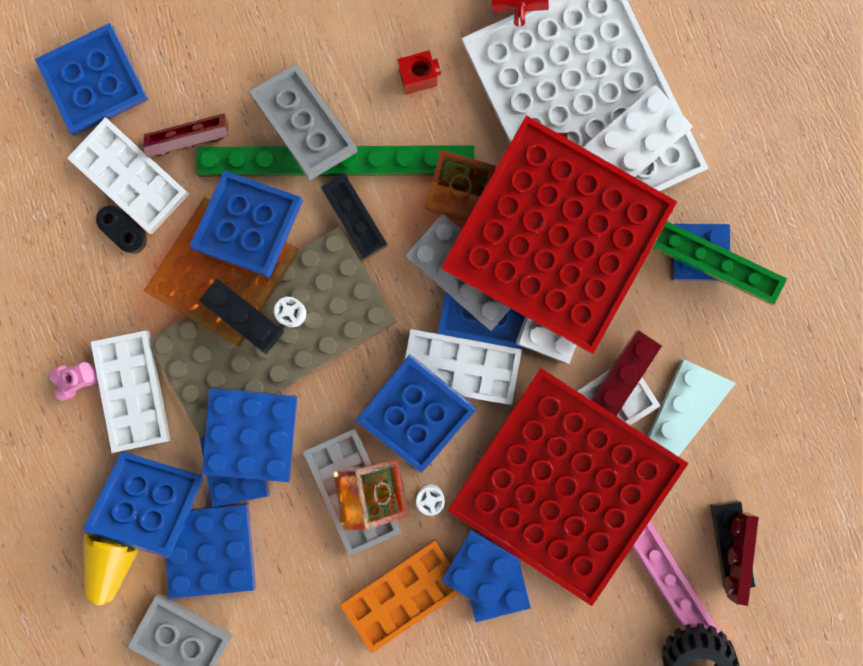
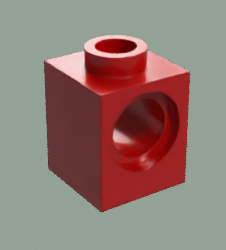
M430 50L397 59L405 94L437 86V76L441 75L438 59H432ZM417 68H424L427 70V73L424 76H416L413 71Z

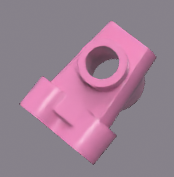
M85 362L70 367L62 365L51 370L49 373L50 380L56 385L55 396L60 401L74 397L77 390L82 387L92 386L98 380L95 366Z

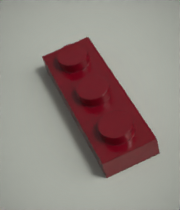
M225 113L144 134L143 150L147 157L154 155L164 156L173 150L181 148L191 149L197 144L208 141L218 142L224 137L229 136L228 121Z
M636 330L591 400L617 416L662 345L641 331Z
M737 511V517L732 522L734 542L733 547L729 549L728 562L731 567L730 575L725 580V593L727 598L735 604L748 606L759 517Z

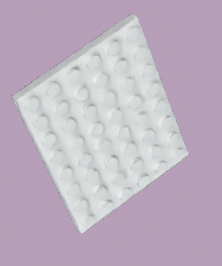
M549 0V10L528 11L525 13L526 23L524 26H521L520 18L519 27L515 26L513 23L514 15H511L461 39L466 54L509 144L527 115L557 133H568L569 140L584 147L655 85L681 112L627 0ZM689 130L638 174L636 178L661 192L709 168Z

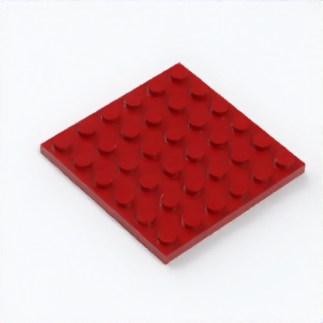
M526 115L440 269L588 353L594 354L678 201Z
M540 367L447 511L590 606H593L689 463Z

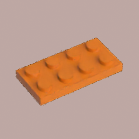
M436 539L340 603L342 610L371 654L460 594L441 582L451 562Z

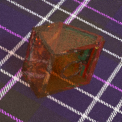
M441 150L426 200L425 210L440 215L443 213L447 217L466 222L492 177L496 166Z
M399 459L333 472L343 530H367L409 516Z

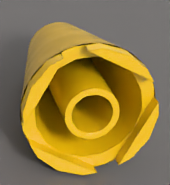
M83 533L84 596L94 605H104L112 601L139 550Z

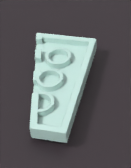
M681 360L648 433V437L679 456L736 383L687 360Z

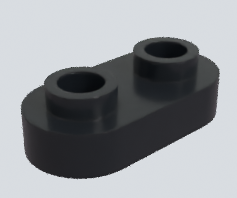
M105 206L99 210L96 216L98 228L121 250L130 254H136L146 247V233L124 211L115 206ZM113 215V221L107 224V217ZM129 234H133L132 242L127 243L126 237Z

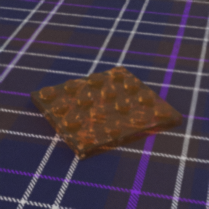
M204 196L143 291L240 347L245 337L198 300L218 278L254 308L262 312L299 253V249L285 242L270 278L193 251L189 246L210 202V199Z

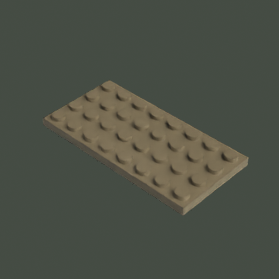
M339 226L276 263L270 278L258 274L232 289L285 331L267 354L259 350L206 306L150 338V345L199 436L204 438L206 435L210 388L278 394L397 323ZM293 297L305 306L306 318L300 326L289 328L279 323L275 318L274 307L281 298Z

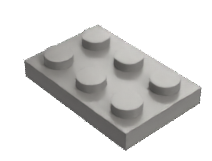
M157 594L131 639L128 648L160 666H216L233 634L165 596Z

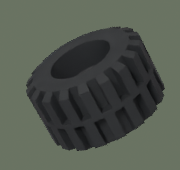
M697 623V627H691V624L685 625V630L682 631L680 628L674 630L675 636L669 635L666 639L667 645H663L662 649L663 666H688L691 662L698 659L711 660L715 662L714 666H740L731 640L727 639L726 634L722 631L717 633L716 627L711 625L707 629L702 623Z

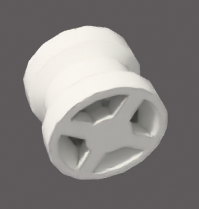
M284 297L276 303L274 315L279 323L289 328H295L305 321L306 309L297 299Z
M429 484L423 486L418 491L416 504L419 511L428 516L440 513L445 501L444 493L438 486Z

